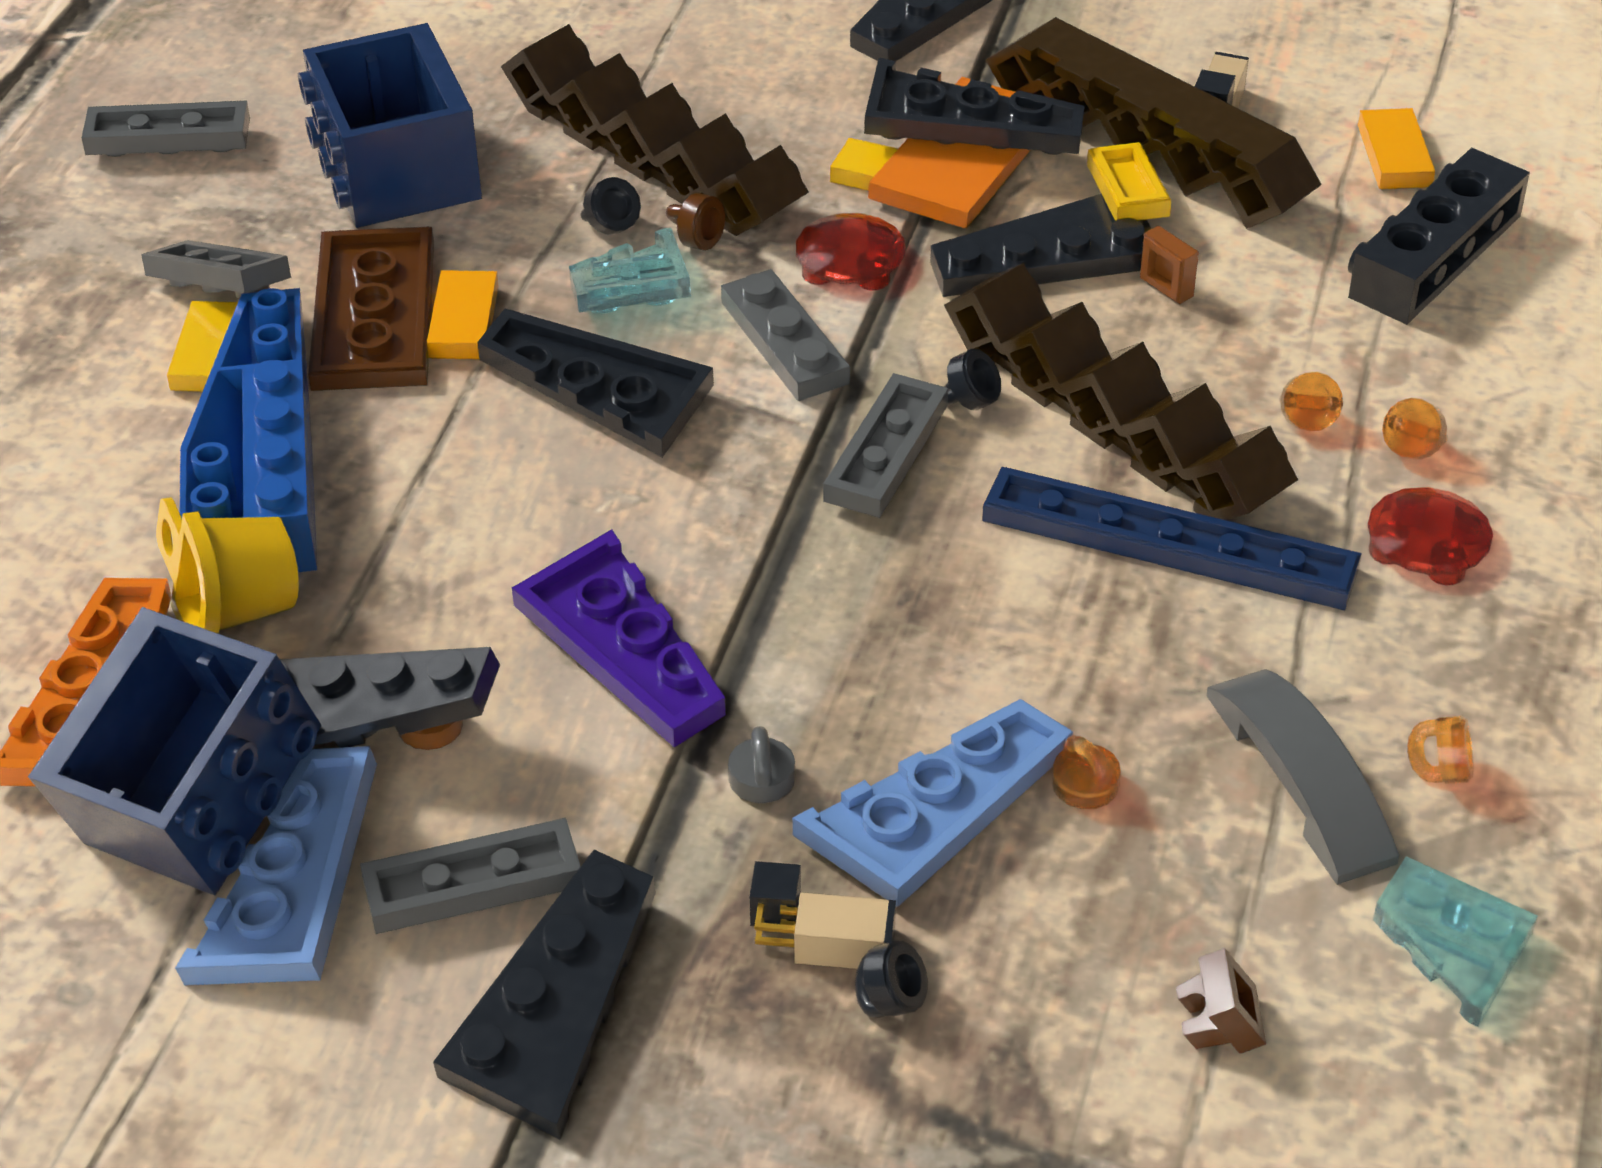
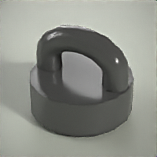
M762 726L755 727L752 730L751 739L737 745L729 755L728 780L731 789L742 799L754 803L773 802L787 795L794 786L796 775L795 758L792 750L783 742L769 738L767 730Z

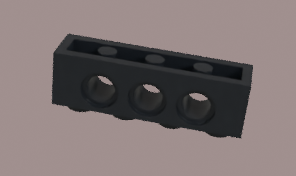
M1471 147L1454 164L1448 163L1442 169L1439 177L1429 187L1419 189L1411 199L1410 204L1397 216H1389L1381 230L1367 243L1361 242L1355 248L1348 263V272L1352 274L1348 298L1407 325L1521 217L1530 172Z

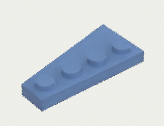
M1019 699L952 734L951 744L933 754L924 755L919 751L898 762V772L871 786L864 780L841 792V802L818 813L812 807L793 817V836L886 900H896V907H898L1072 750L1073 731L1022 699Z
M370 746L312 749L305 758L299 761L282 789L276 808L267 816L270 825L264 836L255 845L249 844L247 846L244 858L238 867L241 874L227 898L217 897L204 918L208 930L196 949L187 948L176 965L175 969L184 985L321 980L377 767Z

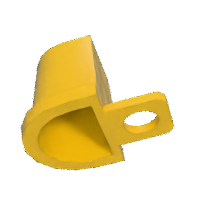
M172 497L160 500L156 538L160 552L173 580L170 605L176 619L219 633L220 630L283 612L295 606L299 590L298 566L290 537L280 517L201 518L199 511L183 513L181 518Z

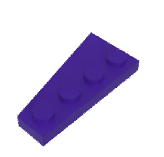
M612 529L512 587L513 604L521 613L674 748L726 715L724 695L690 644L681 641L673 629V619L662 603L657 604L646 588L645 577L635 562H628L622 553L621 542Z

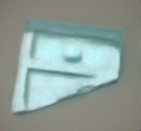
M671 227L655 231V245L633 253V246L625 243L610 249L602 256L590 257L569 266L571 289L579 313L591 311L593 313L605 314L623 306L644 303L661 306L669 304L675 299L691 297L690 277Z
M1406 856L1378 899L1373 921L1395 944L1401 945L1410 953L1412 963L1430 982L1440 978L1462 1001L1459 1011L1462 1017L1468 1023L1479 1027L1532 936L1538 915Z

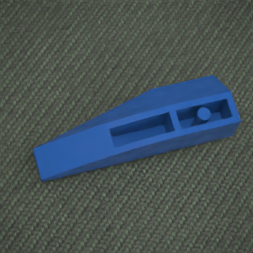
M268 288L259 292L241 294L180 448L179 513L181 518L183 513L199 511L201 518L280 517L295 551L298 572L317 570L310 404L300 288L284 290Z

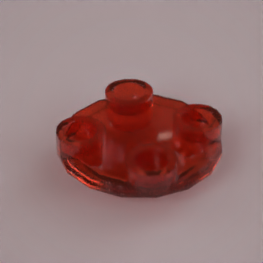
M837 213L819 218L803 228L796 239V257L802 264V277L805 281L814 285L835 282L839 284H858L861 288L870 291L883 289L890 283V272L899 267L906 253L905 239L895 226L879 217L862 213Z
M1430 487L1404 488L1384 496L1371 509L1367 523L1370 535L1368 550L1370 556L1375 561L1387 565L1397 564L1406 570L1427 574L1431 580L1445 586L1462 582L1465 578L1466 570L1477 566L1490 552L1493 531L1488 517L1473 502L1453 492Z

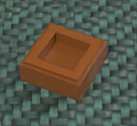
M1157 225L1144 233L1140 278L1178 304H1182L1194 297L1199 251Z

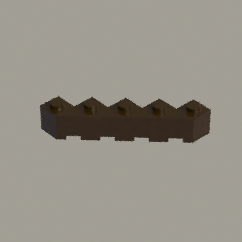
M1057 17L1028 32L985 59L1001 88L1014 92L1020 90L1032 94L1041 89L1045 97L1085 106L1083 127L1099 119L1114 145L1139 142L1146 155L1159 150L1185 197L1220 182L1246 229L1283 214L1322 185L1294 136Z
M570 24L524 48L501 66L529 113L541 120L551 116L563 123L564 134L591 150L599 146L614 154V164L643 181L651 177L666 185V194L681 204L694 193L717 197L723 204L725 211L724 230L734 236H738L760 224L809 193L801 179L798 167L787 156L782 145L753 160L746 148L744 137L733 126L726 113L699 128L692 116L689 104L679 95L673 83L646 97L640 87L637 74L626 64L620 53L595 67L590 59L587 46L576 36Z
M1024 263L992 276L944 304L967 350L973 348L986 353L994 363H997L1012 374L1011 384L1043 407L1055 403L1071 414L1070 426L1105 449L1114 444L1130 455V467L1165 492L1175 486L1195 500L1194 512L1223 520L1246 515L1298 481L1288 460L1287 452L1278 441L1271 426L1233 436L1223 417L1220 404L1213 398L1206 383L1170 394L1161 377L1160 368L1153 357L1150 356L1144 342L1109 353L1101 338L1100 329L1096 321L1089 315L1083 302L1050 314L1042 299V292L1038 283L1030 276Z

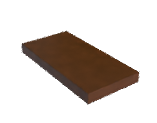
M432 227L321 232L308 371L311 391L428 385L429 358L427 338L431 323L434 258Z

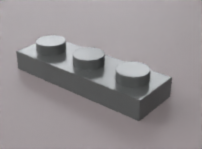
M245 100L88 107L81 137L85 155L117 157L131 153L158 152L161 154H175L181 151L212 150L214 152H227L233 149H246L250 123L248 102Z
M185 240L141 254L145 276L167 279L170 286L173 287L201 285L202 291L207 293L226 290L235 291L237 298H240L241 294L259 292L270 288L269 285L291 278L288 257L281 254Z
M772 269L751 274L745 278L721 285L722 304L797 401L850 384L849 364Z
M893 373L823 483V502L880 518L948 406V388Z
M566 818L360 863L375 934L559 893L564 890L581 867Z

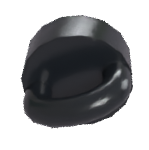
M618 177L605 178L592 185L586 192L583 202L584 209L580 215L582 220L589 222L598 232L607 235L618 234L632 227L638 220L641 210L640 197L634 186L627 180Z
M971 348L950 359L947 366L948 382L944 386L948 388V405L960 402L962 406L969 410H979L999 399L1001 393L999 370L986 353L979 349Z
M895 940L876 945L863 956L856 971L855 992L857 1002L866 1015L871 1018L899 1016L915 1012L922 1007L928 990L927 971L922 958L913 946L905 941Z

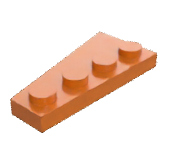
M104 578L67 634L70 642L67 649L57 661L50 660L39 677L41 689L28 708L21 706L8 725L10 737L0 751V786H35L28 778L29 774L140 609L144 607L167 615L172 597L167 578Z

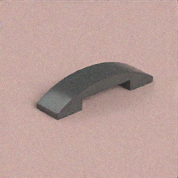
M1264 669L1207 688V698L1236 740L1239 741L1248 737L1252 739L1306 817L1303 837L1337 885L1398 865L1400 855L1394 839L1359 767L1324 716L1295 686L1278 674Z

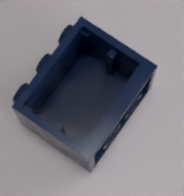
M428 23L303 49L306 71L298 73V82L305 105L311 104L312 116L305 117L309 142L312 149L318 148L319 161L324 177L326 179L331 178L332 190L338 209L348 208L356 228L482 199L473 110Z
M142 607L28 778L84 844L216 896L228 875L232 874L240 866L245 855L246 846L264 817L271 814L276 808L282 789L297 764L311 752L316 741L317 732L322 725L277 654Z

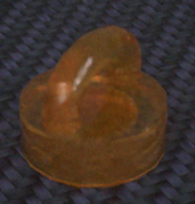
M1319 372L1301 373L1293 377L1285 385L1279 398L1281 411L1286 421L1293 427L1303 431H1320L1331 426L1340 416L1343 407V396L1337 382L1330 376Z
M1408 398L1401 400L1392 406L1384 417L1382 427L1384 441L1391 451L1404 458L1420 460L1430 457L1448 441L1445 416L1438 407L1423 399Z
M1463 715L1443 716L1419 722L1413 727L1408 737L1407 754L1412 769L1421 779L1433 783L1455 784L1467 783L1473 778V748L1467 718H1464ZM1436 736L1439 766H1432L1425 757L1424 743L1427 737Z
M1072 735L1065 740L1063 750L1056 756L1052 773L1053 790L1060 800L1072 807L1097 809L1108 805L1116 797L1119 790L1121 777L1120 763L1115 755L1106 748L1095 745L1084 737Z

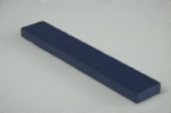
M1003 466L983 504L982 521L1344 611L1346 610L1359 571L1362 553Z

